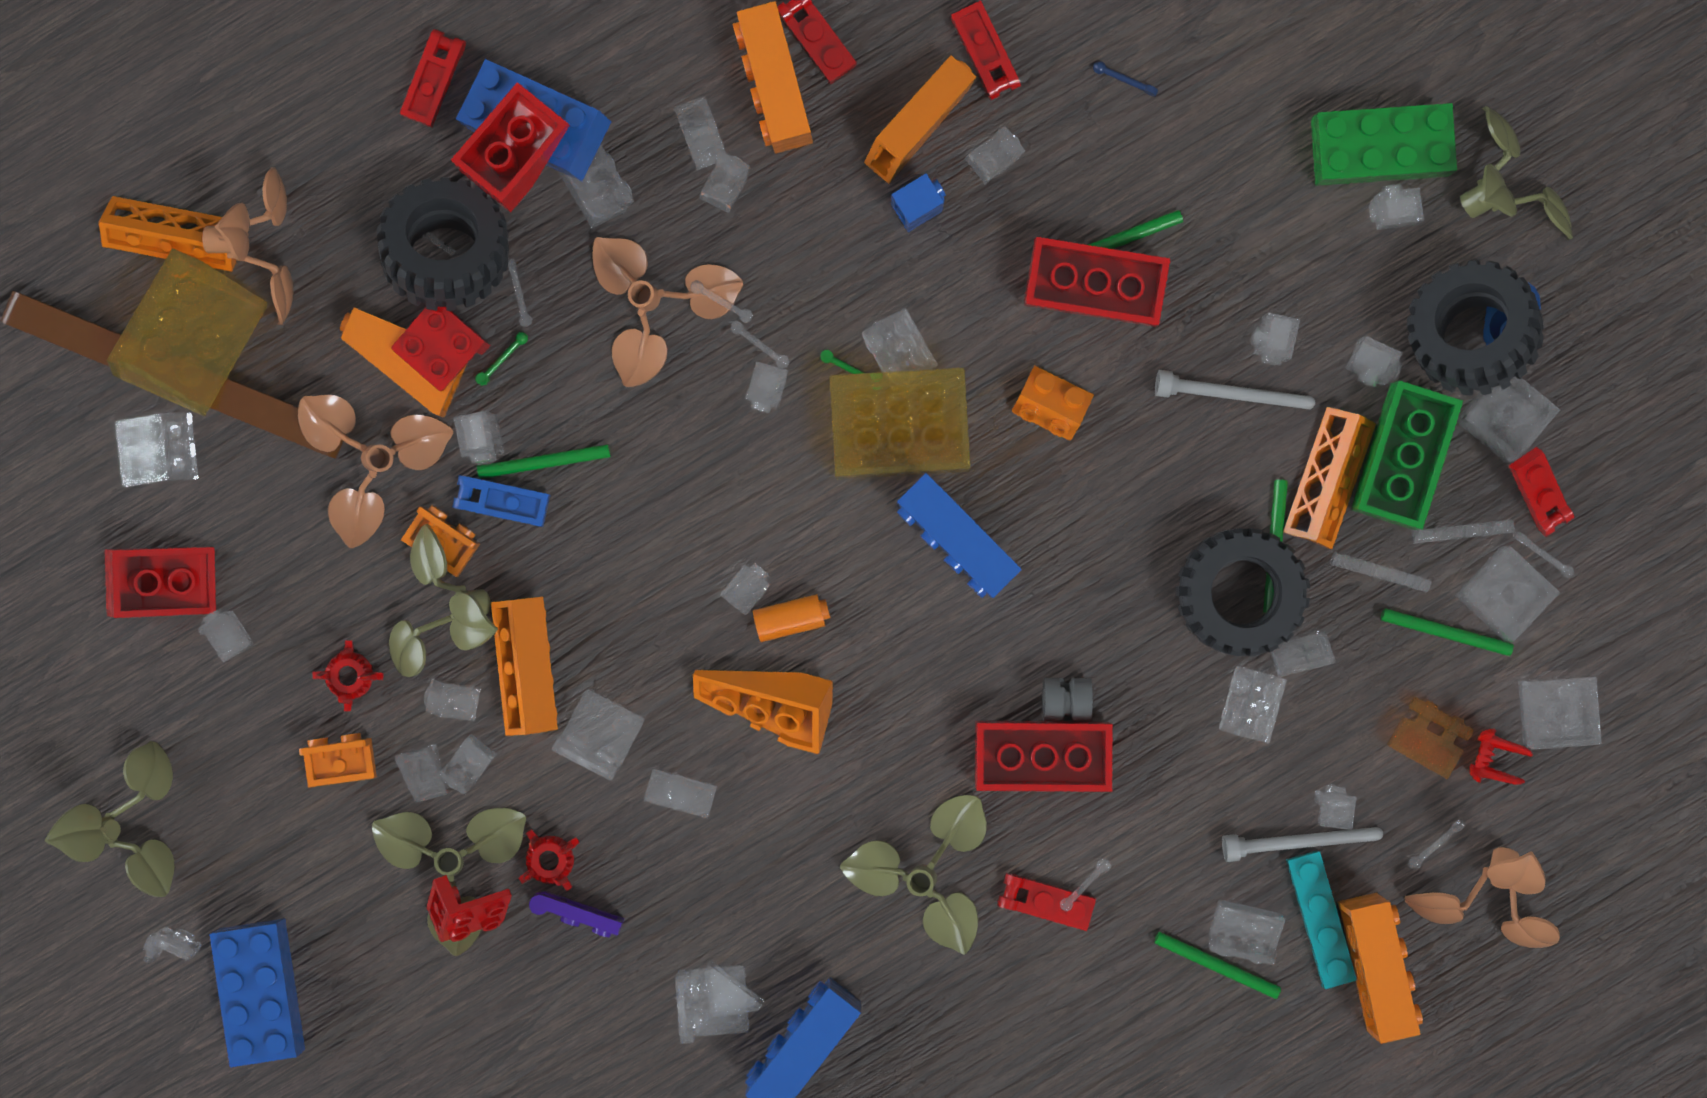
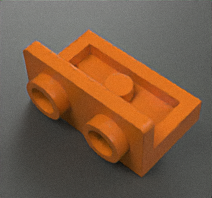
M1034 365L1012 412L1027 422H1033L1049 430L1058 437L1072 440L1081 425L1094 394Z
M431 505L429 509L420 506L416 511L418 515L401 541L412 547L421 527L429 524L445 552L447 571L455 577H459L480 545L479 542L473 539L476 533L460 523L457 527L446 521L448 515L434 505Z
M361 733L342 735L341 742L328 744V738L307 740L308 747L299 749V755H304L308 788L377 777L372 739H361Z

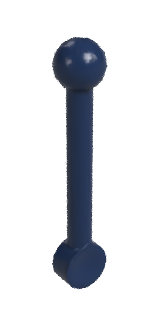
M1097 61L1093 65V70L1096 74H1107L1153 97H1156L1158 93L1157 88L1145 85L1107 68L1102 61Z

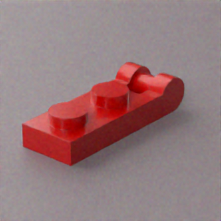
M791 0L787 4L782 2L777 6L780 18L830 85L857 65L855 59L811 0ZM803 9L808 16L798 23L793 15Z
M980 0L951 14L950 18L989 100L1000 97L999 93L1010 88L1012 91L1020 87L1019 78L982 1ZM1001 68L1004 76L994 81L990 72Z
M433 29L429 36L399 113L405 118L431 128L434 126L457 64L466 47L465 40L457 37L454 40L444 36V32ZM439 49L448 52L445 60L436 57Z
M1535 447L1509 465L1537 528L1545 537L1555 532V527L1562 522L1567 524L1575 518L1564 499L1542 450ZM1554 508V512L1547 516L1546 512Z
M1006 873L1003 882L1006 884L1003 895L999 896L997 906L1084 931L1088 930L1096 902L1095 897ZM1019 888L1028 890L1025 901L1016 899Z

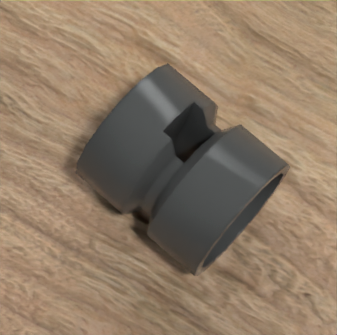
M1043 678L1042 712L1044 721H1063L1065 716H1069L1072 721H1091L1093 707L1091 678H1072L1069 683H1066L1063 678Z

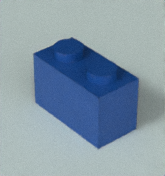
M926 173L891 194V205L907 232H910L942 212L945 201L944 196L946 194L936 178L930 180Z

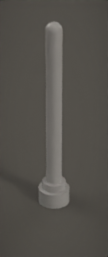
M1158 370L1155 382V396L1169 398L1170 395H1177V392L1302 409H1312L1315 406V400L1311 396L1179 379V375H1173V371Z
M1378 827L1251 840H1245L1244 837H1238L1237 834L1223 835L1222 849L1225 862L1240 861L1241 857L1247 856V853L1377 841L1383 837V831Z

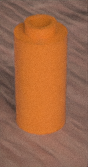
M818 594L753 610L760 642L825 627L824 620L830 618L826 599L819 600Z

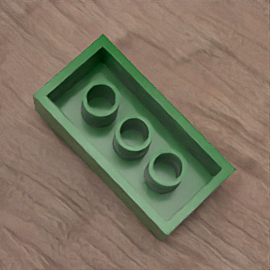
M1453 103L1318 112L1311 119L1315 186L1448 177L1457 171Z
M1400 380L1390 383L1351 511L1411 530H1423L1463 400Z

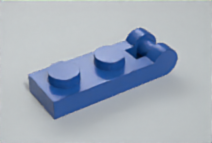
M459 475L457 485H460L458 497L453 500L452 508L544 527L550 494ZM473 488L481 490L479 503L470 501Z

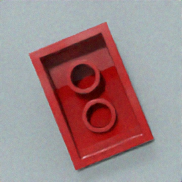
M517 82L454 155L451 161L465 176L511 213L533 187L570 125Z
M214 547L105 549L107 616L112 618L216 614Z

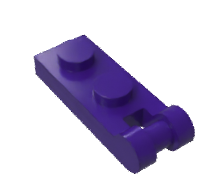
M539 891L529 901V908L536 915H541L548 911L561 916L560 921L576 927H579L580 923L593 927V933L608 938L611 937V934H619L625 920L623 917L548 891Z

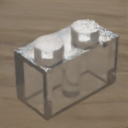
M482 411L453 417L461 458L471 460L472 464L482 465L496 462V455L504 454L496 414Z

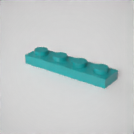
M1316 850L1286 859L1322 987L1329 989L1357 981L1320 851Z

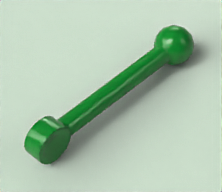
M525 332L517 333L515 341L485 372H480L476 375L477 384L481 386L487 385L490 381L489 377L519 345L527 343L528 335Z
M824 350L821 353L822 362L835 364L869 382L875 390L883 387L882 378H873L837 359L830 350Z

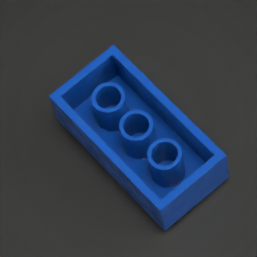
M485 59L456 120L469 130L475 132L518 82L570 125L546 166L582 182L611 121L593 107Z
M927 473L897 501L896 504L900 509L896 513L909 526L915 522L924 531L920 537L933 550L939 546L948 555L944 561L957 574L963 570L971 578L967 584L980 597L983 598L987 594L990 598H994L1022 570Z
M286 919L224 927L210 933L229 1066L237 1067L295 1058L305 1050Z
M829 977L825 984L819 981L808 995V1006L804 1010L799 1007L787 1022L789 1024L786 1028L788 1030L784 1036L778 1034L767 1048L768 1052L765 1061L762 1063L757 1060L747 1073L745 1096L747 1098H795L861 1014V1001L831 977Z

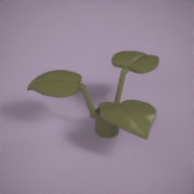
M1487 106L1483 107L1482 109L1486 111L1489 131L1498 146L1503 149V158L1495 166L1490 163L1487 164L1484 168L1483 178L1477 181L1478 186L1460 196L1462 206L1471 218H1476L1492 209L1493 212L1500 210L1504 214L1513 217L1517 214L1516 205L1539 201L1544 204L1545 212L1550 220L1567 236V240L1573 239L1568 210L1560 196L1553 189L1546 187L1543 189V193L1514 199L1499 170L1512 156L1515 158L1520 156L1518 138L1511 125L1502 115Z
M429 524L421 527L411 548L410 562L413 573L419 582L424 585L433 582L435 586L454 591L456 594L451 597L449 602L451 611L449 616L420 626L415 630L409 621L403 620L398 622L392 629L389 639L391 658L398 672L406 677L418 675L425 666L426 650L423 641L418 637L422 632L451 622L450 635L455 645L461 650H472L488 641L498 630L486 616L490 610L491 602L485 590L466 591L465 585L456 586L445 583L440 579L447 573V560L443 547Z
M149 741L145 745L134 749L128 755L123 767V775L130 789L139 791L136 797L116 810L106 813L103 818L100 811L92 805L81 804L74 806L56 821L49 831L45 842L58 848L69 858L78 862H90L97 859L103 852L105 844H108L110 848L119 847L132 850L135 854L129 856L125 862L126 873L132 884L150 896L165 897L170 891L175 866L172 852L167 845L158 840L145 841L140 848L136 844L118 841L120 825L114 820L116 816L143 800L145 795L151 800L156 801L162 799L170 790L173 780L170 760L165 751L156 742Z
M975 795L956 796L945 801L936 809L931 819L930 829L936 837L944 839L928 865H918L908 874L904 869L898 868L900 864L898 851L890 843L881 840H873L861 845L840 865V869L847 879L868 894L887 896L894 893L899 886L898 875H901L903 880L907 882V887L913 895H927L930 898L938 899L939 902L931 903L924 912V929L933 941L963 955L970 950L976 938L978 930L976 906L964 893L954 892L945 899L941 893L934 891L933 888L937 882V875L933 868L949 843L955 850L966 852L975 849L983 841L987 831V822L982 801Z
M494 808L478 813L471 819L466 829L468 838L475 844L460 852L451 848H445L436 853L426 848L432 839L431 827L424 817L412 812L398 813L376 820L372 823V832L380 853L393 866L402 869H412L420 863L422 853L434 859L436 870L448 877L450 885L456 886L454 875H457L462 870L464 865L463 857L478 849L480 856L489 863L500 864L512 859L522 844L526 816L519 811L508 808ZM472 896L462 897L461 904L476 898ZM428 913L427 923L431 934L453 956H459L468 950L481 932V930L472 932L465 939L456 942L451 940L440 942Z

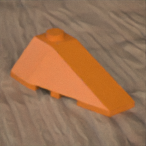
M694 671L693 692L695 699L728 716L736 713L751 721L750 727L757 731H760L761 727L775 733L779 736L777 741L787 746L819 754L832 708L833 681L799 672Z

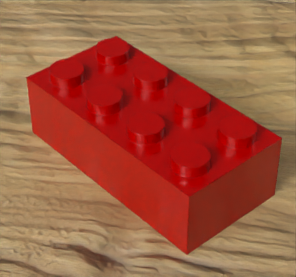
M1036 237L1034 239L1024 306L1156 327L1160 323L1170 258Z
M975 721V788L977 791L1112 792L1113 724L1110 722Z

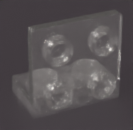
M158 413L116 421V439L123 487L163 481L199 479L191 413Z
M587 689L584 691L562 736L557 738L551 750L612 781L622 766L645 719Z
M743 965L681 969L677 971L675 982L680 1044L694 1043L696 1036L747 1033L749 1031L746 978Z

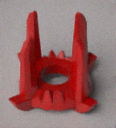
M345 640V649L341 650L339 654L330 660L325 671L313 672L312 679L325 680L329 690L338 697V702L344 704V711L352 710L353 699L360 698L367 693L373 680H383L384 673L373 672L370 662L363 655L354 652L352 640ZM345 666L353 667L357 672V680L350 686L344 685L339 679L340 670Z
M1496 729L1482 731L1478 737V740L1481 741L1479 754L1476 757L1475 765L1470 764L1469 768L1472 778L1478 783H1481L1482 778L1514 785L1525 783L1524 779L1488 766L1490 765L1489 762H1493L1491 757L1495 756V753L1492 752L1494 748L1532 757L1533 753L1531 750L1496 736Z
M532 829L528 831L526 835L530 842L526 853L527 871L518 879L523 884L533 877L545 884L562 885L566 891L571 889L572 884L567 876L572 871L574 865L572 849L580 843L579 840L575 837L566 842L560 837L550 835L539 838ZM552 851L557 854L559 863L555 869L547 870L542 867L540 856L543 852Z

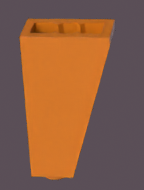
M951 55L876 137L864 163L890 184L969 91L976 79L970 67L963 61L956 60Z
M354 307L351 314L346 313L340 326V331L343 332L341 339L429 411L445 418L466 366L444 391H438L391 349L392 345L406 329Z

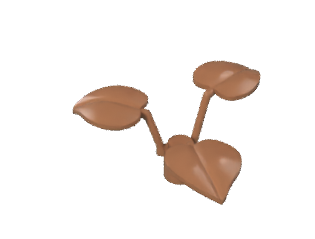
M271 167L264 178L262 188L263 201L266 208L265 213L262 216L249 219L245 204L237 203L226 212L216 226H206L204 228L202 240L206 253H227L228 259L235 258L237 261L255 264L272 272L273 276L270 281L271 295L279 319L278 325H283L291 309L294 292L292 277L287 266L281 265L278 268L275 264L247 256L249 251V226L270 219L274 226H280L286 215L287 196L285 187L276 168Z
M596 237L594 240L593 266L599 283L605 290L615 295H622L628 291V299L632 305L639 308L638 315L643 325V333L637 329H628L618 335L613 343V363L625 387H635L648 382L661 371L666 362V341L661 336L649 335L650 327L646 316L648 311L658 307L662 297L690 299L691 309L696 315L712 320L722 317L732 308L743 287V280L730 269L708 264L698 266L687 274L685 284L689 292L681 293L664 291L663 289L658 290L646 281H637L646 273L648 267L647 255L639 244L632 240L621 238Z
M335 395L304 396L300 399L298 406L299 426L304 438L311 446L320 451L331 452L343 440L345 443L362 451V464L369 470V474L360 485L358 491L350 488L342 489L329 502V521L349 548H355L366 542L382 523L385 512L383 500L376 493H365V489L372 479L377 476V472L386 471L391 467L395 452L398 451L400 462L407 468L424 470L433 466L439 460L453 435V430L449 426L435 418L423 415H409L399 419L391 428L390 435L396 444L395 446H392L390 449L384 445H370L367 447L365 444H361L346 435L353 430L356 417L352 406L343 398Z
M1501 847L1494 849L1490 866L1483 868L1481 877L1467 899L1460 903L1456 896L1446 893H1423L1408 895L1404 898L1405 902L1421 917L1434 923L1453 924L1462 921L1464 917L1463 911L1469 908L1483 884L1489 878L1493 886L1510 890L1511 917L1513 921H1506L1501 925L1502 933L1508 940L1524 947L1543 948L1557 944L1560 938L1558 928L1550 921L1539 917H1524L1521 919L1518 915L1516 892L1536 894L1545 888L1544 871L1532 851L1519 856L1516 851L1509 848Z

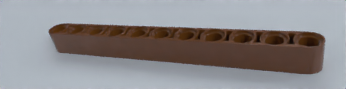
M12 291L0 322L331 458H337L343 444V440H341L339 446L334 451H320L311 446L304 438L298 422L297 406L16 291Z

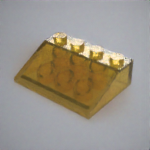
M172 248L107 359L111 372L117 378L202 416H206L266 310L268 303L203 261Z
M964 368L830 375L836 480L970 471Z

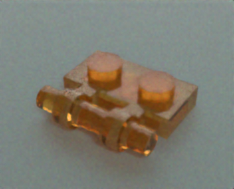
M1413 697L1408 708L1418 713L1417 720L1413 722L1406 717H1402L1387 746L1441 777L1448 779L1464 752L1463 749L1453 744L1455 738L1459 736L1468 741L1474 730L1463 724L1464 720L1458 716L1453 715L1451 717L1438 710V706L1429 700L1424 702L1417 697ZM1430 721L1445 728L1441 737L1426 729Z

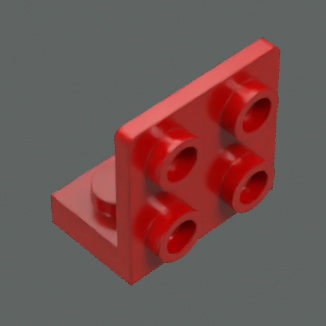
M438 307L437 311L425 308L392 345L391 349L438 391L442 392L476 353L483 355L491 345L452 311H446V307Z
M445 875L433 880L427 910L440 942L448 940L456 942L465 939L472 932L481 929L483 931H491L499 927L505 919L512 895L510 890L506 889L461 904L457 887L455 885L451 886L448 877Z

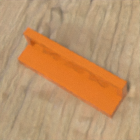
M112 196L99 220L102 247L231 272L236 265V259H228L227 253H206L204 250L203 230L206 226H216L222 218L219 216ZM117 209L133 213L125 217L115 215ZM155 216L165 219L159 223L147 221V219ZM193 223L197 224L198 227L184 229L180 225Z
M1330 407L1326 408L1283 533L1333 549L1376 423L1359 414ZM1334 418L1345 419L1346 423L1343 431L1333 437L1331 427ZM1331 449L1334 455L1332 463L1322 469L1319 462L1324 452ZM1320 480L1323 486L1321 494L1311 500L1309 495L1310 487ZM1309 511L1312 520L1308 531L1297 530L1296 527L1300 516Z

